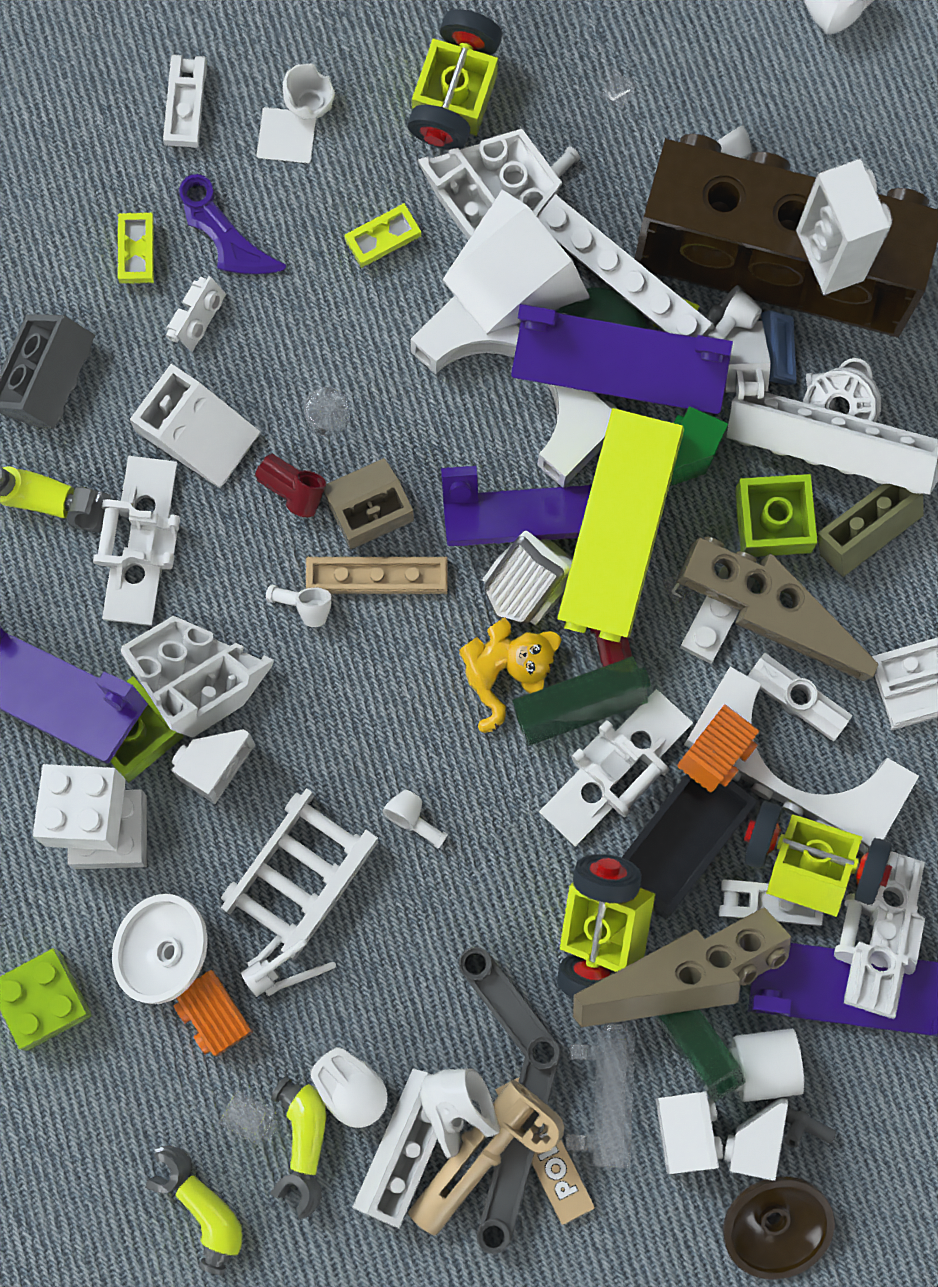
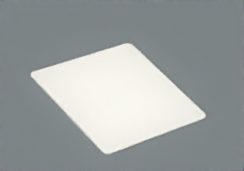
M264 107L257 158L310 163L316 118L304 119L290 110Z

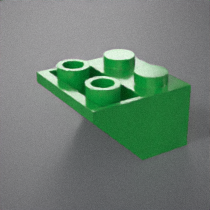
M690 406L685 416L677 415L674 424L682 425L684 432L670 486L707 473L728 423Z

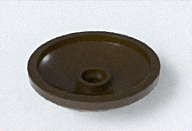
M788 1176L776 1177L775 1180H761L745 1189L732 1202L723 1223V1241L732 1261L744 1272L763 1279L792 1277L813 1266L828 1249L835 1227L833 1210L821 1190L808 1181ZM777 1212L774 1216L768 1217L770 1214Z

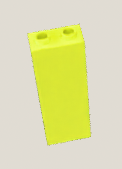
M612 408L557 618L558 620L566 621L565 629L585 633L586 627L600 630V638L619 643L621 636L630 637L684 432L682 425Z

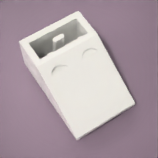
M170 364L130 418L136 433L220 489L261 434L257 428L200 382L173 364Z

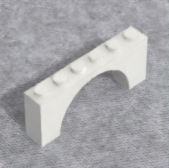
M454 296L411 338L410 352L435 374L448 364L469 355L495 353L514 358L519 327L516 324L486 335ZM547 384L555 401L557 424L551 439L539 453L537 465L564 488L602 449L612 408H617L609 401L603 402L594 392Z
M729 667L684 746L689 749L724 704L752 724L753 705L761 684L736 669ZM755 748L745 762L740 758L735 762L733 766L739 769V771L732 780L738 782L741 778L753 785L751 790L758 796L770 800L771 797L777 799L784 804L782 808L791 815L794 814L800 817L804 815L813 821L862 836L857 853L865 855L866 852L868 853L874 838L884 840L919 776L891 759L886 758L866 782L851 790L836 794H812L795 789L776 777L765 765L757 748Z

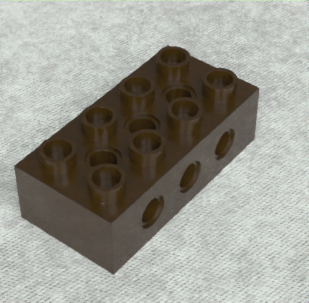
M685 134L680 138V142L665 138L641 225L634 258L638 263L653 274L729 293L736 285H740L753 300L899 338L926 291L938 243V209L928 207L929 199L924 194L907 188L890 189L886 196L876 193L880 203H885L888 207L892 223L865 280L824 295L796 231L816 177L790 171L791 165L789 161L774 153L754 152L750 154L747 160L721 153V145L716 140L704 135Z

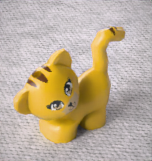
M504 617L488 628L487 632L490 637L488 642L483 644L476 637L459 649V654L466 665L465 673L469 685L476 691L481 702L492 710L490 717L479 721V731L482 733L495 731L505 722L506 705L491 690L502 669L507 668L508 673L516 681L520 682L523 689L528 693L539 695L543 691L545 678L549 675L555 660L554 653L562 641L557 633L552 631L540 634L525 632L511 640L508 638L511 633V624Z

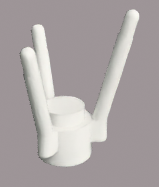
M277 935L258 956L247 963L249 967L242 971L241 975L256 997L264 992L270 997L280 989L334 969L336 963L330 962L322 966L320 965L274 982L279 978L275 969L307 945L306 940H301L270 962L266 958L281 943V937Z

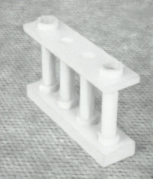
M307 788L302 795L295 793L285 807V811L288 812L285 819L240 882L237 884L233 881L221 897V900L225 902L221 909L229 915L237 906L281 937L280 941L284 944L281 949L282 952H285L301 940L309 942L379 842L378 838L367 830L364 831L362 836L358 834L353 836L309 805L314 795ZM300 817L345 847L344 852L348 855L340 866L336 863L332 866L288 835ZM279 846L324 877L323 882L327 885L319 896L315 893L312 895L308 894L267 865ZM258 876L303 907L301 911L306 915L298 926L294 923L291 925L287 924L246 895V892ZM304 947L293 955L291 959L295 961Z

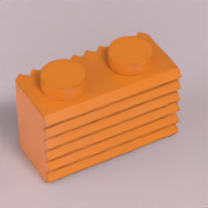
M724 704L677 766L685 774H689L690 778L695 779L696 783H700L702 787L706 788L708 792H713L719 783L726 787L739 771V769L733 766L739 758L745 762L758 746L753 739L760 730Z
M209 970L195 979L191 986L177 997L178 1003L173 1005L182 1021L186 1024L191 1020L199 1032L193 1037L205 1055L211 1051L214 1057H218L254 1033L213 970Z

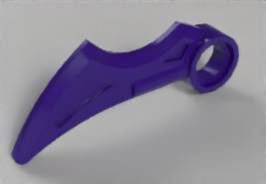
M193 174L181 182L179 194L184 205L188 226L202 230L213 240L218 252L217 269L239 274H270L286 270L284 263L269 256L249 242L213 202L215 198L213 185L208 178L203 175ZM197 185L204 187L207 191L204 199L192 201L188 198L187 193L191 187Z

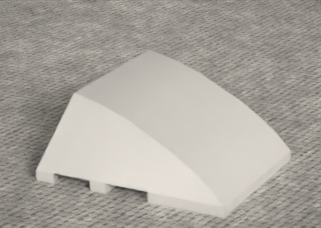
M523 129L482 140L480 144L461 150L455 148L449 150L447 154L429 159L425 157L417 160L437 198L468 240L502 190L526 204L537 217L562 185L561 180Z
M504 190L500 192L443 278L446 286L486 335L521 323L518 319L520 304L559 310L560 307L577 301L582 302L590 298L572 259L532 210Z
M175 616L163 621L121 647V653L127 664L145 688L169 728L191 738H194L242 707L274 663V659L265 655L262 659L243 652L244 646L237 643L229 646L213 639L212 632Z

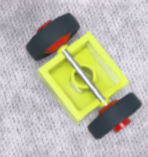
M454 9L445 14L440 27V35L444 41L432 39L412 97V112L407 126L410 133L420 141L446 150L462 149L468 140L469 134L477 136L497 78L498 58L491 55L497 51L502 39L501 28L490 18L474 11Z
M769 802L762 804L756 821L750 820L744 841L749 842L744 863L762 869L768 854L774 851L776 844H778L776 849H779V853L766 894L837 917L851 873L855 874V871L858 870L856 874L858 886L855 892V900L867 905H873L879 887L887 886L893 866L888 865L887 862L892 849V843L874 838L868 853L863 855L860 863H858L859 859L856 856L862 836L792 814L785 835L781 834L779 837L781 830L779 820L782 808Z
M593 854L582 857L575 865L573 883L569 886L560 950L573 955L567 956L561 961L557 976L558 986L561 991L573 999L574 995L645 956L655 893L640 888L641 872L639 868L624 858L607 854Z

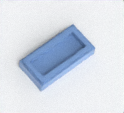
M772 310L761 313L771 362L769 381L782 385L796 384L793 316Z

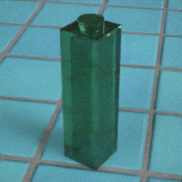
M632 656L512 700L527 746H531L648 703L647 688L651 687V682L645 667L638 668Z
M699 1009L654 1016L714 1103L746 1083L740 1065Z

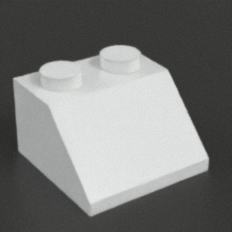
M244 729L194 739L188 747L182 745L172 760V764L175 765L172 772L180 782L216 804L254 748L255 743L250 733Z
M780 1097L738 1125L736 1135L728 1134L724 1160L731 1162L730 1172L775 1180L788 1098Z

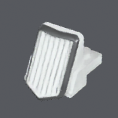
M524 531L496 559L482 579L485 582V594L496 617H506L507 620L520 624L531 622L536 626L564 594L573 559L551 540H538L530 532Z

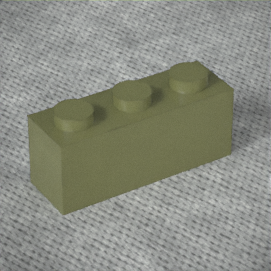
M889 483L880 485L818 532L820 556L844 577L924 516L923 493H912L904 487Z

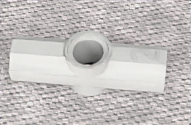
M766 653L762 655L748 675L749 678L761 684L759 689L782 704L783 709L787 713L800 717L833 742L853 716L819 692L810 680L798 677ZM791 690H802L807 696V704L798 705L794 703L790 696Z

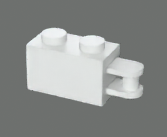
M757 321L752 329L734 326L724 339L733 341L725 391L736 392L738 400H743L744 396H756L757 399H763L764 391H768L771 365L762 321Z

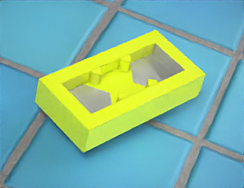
M404 203L344 235V238L360 267L363 268L421 237V230Z
M118 213V281L120 284L154 283L153 213Z

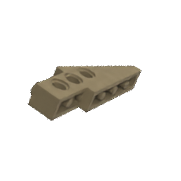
M699 537L691 544L676 580L677 583L739 610L740 612L735 622L736 625L861 681L874 677L879 665L876 660L774 555H767L758 564L754 556L741 551L733 553L724 549V544L721 541L711 537H704V539ZM716 563L723 564L727 568V579H721L716 575L714 570ZM748 578H754L759 582L761 588L759 594L752 593L748 589ZM781 592L787 593L792 598L791 609L785 608L781 604L779 599Z
M765 907L706 939L695 929L575 994L573 1018L581 1027L735 1004L739 1000L740 985L746 986L752 983L758 975L771 968L777 969L787 961L791 936Z

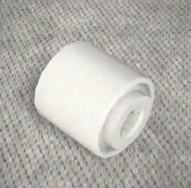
M793 1028L738 1035L732 1038V1048H729L730 1071L734 1089L736 1092H739L742 1102L802 1095L804 1093L801 1052Z

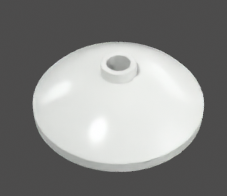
M159 894L143 900L127 914L114 940L112 965L119 986L128 996L147 1004H161L177 998L191 986L203 966L207 952V930L198 909L182 897L173 894Z

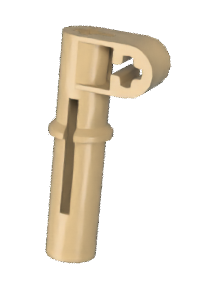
M510 1080L493 1102L500 1132L493 1137L450 1192L447 1186L486 1138L481 1130L475 1126L471 1131H464L461 1135L463 1142L458 1154L455 1157L449 1158L408 1210L409 1216L424 1231L437 1235L492 1165H499L501 1162L500 1154L514 1137L534 1152L544 1153L550 1151L557 1145L564 1134V1124L561 1117L522 1084ZM536 1110L540 1116L534 1122V1125L526 1131L522 1128V1125L533 1111ZM546 1124L549 1127L548 1135L541 1138L537 1135L539 1127Z

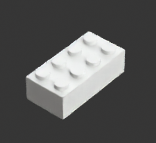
M861 158L818 173L796 230L824 295L865 280L891 227L890 211L885 203H880L875 192L877 190L875 177L870 169H865Z

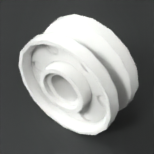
M852 367L835 368L817 377L807 388L803 403L839 412L835 407V400L837 397H843L850 404V410L847 415L877 423L881 412V394L876 383L865 372Z

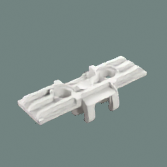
M128 456L121 501L103 500L102 509L105 510L99 550L98 554L94 555L93 558L94 564L110 567L103 620L152 626L159 579L162 570L172 569L177 532L180 524L179 516L170 515L177 462ZM150 498L155 502L156 507L153 512L136 510V505L141 499ZM120 514L123 517H129L131 523L128 548L124 547L122 556H112L118 516ZM140 566L144 569L145 576L140 583L131 584L126 581L125 573L130 567Z
M656 689L617 731L606 720L598 728L600 733L584 750L579 748L571 756L579 770L539 813L576 847L611 809L614 808L619 814L626 817L630 813L629 808L650 785L661 774L665 776L670 771L660 758L693 722ZM638 732L645 733L650 738V748L639 749L635 747L630 741L631 736ZM639 759L644 761L648 768L617 798L610 789ZM592 783L600 787L602 797L598 802L588 803L582 798L581 790L585 785Z
M891 851L887 862L888 865L893 866L887 886L879 887L873 905L856 901L855 894L846 895L844 904L847 907L840 945L835 947L834 957L851 964L844 1003L894 1019L896 1017L904 973L909 975L914 973L919 955L925 918L917 913V901L925 862ZM891 891L897 894L900 898V906L893 907L888 905L883 899V892ZM862 913L870 917L869 923L874 926L872 938L869 945L859 942L854 948ZM871 964L881 968L886 967L888 970L878 971Z

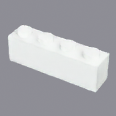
M416 1069L411 1071L353 1205V1208L396 1228H399L438 1139L421 1103L420 1088L423 1078L429 1075V1073Z

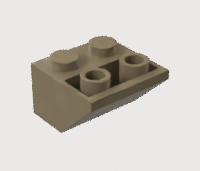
M385 458L326 484L323 494L350 550L414 521V513L397 476Z

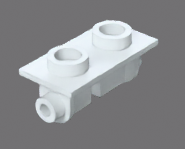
M208 276L207 279L200 277L198 281H193L191 288L182 301L184 306L190 308L189 311L178 308L171 322L166 327L168 330L166 337L176 343L180 340L191 352H193L199 340L204 336L207 326L216 311L221 307L222 301L226 296V293L212 277Z

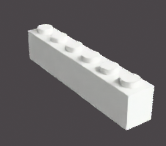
M556 194L537 216L562 248L662 331L697 338V335L707 337L716 328L707 318Z
M764 392L763 399H757L756 396H744L743 400H738L736 395L732 400L726 438L736 440L744 446H758L771 450V452L777 455H790L804 459L805 462L812 465L822 464L836 468L844 474H857L871 478L880 484L889 483L904 487L916 494L925 493L930 495L938 482V439Z

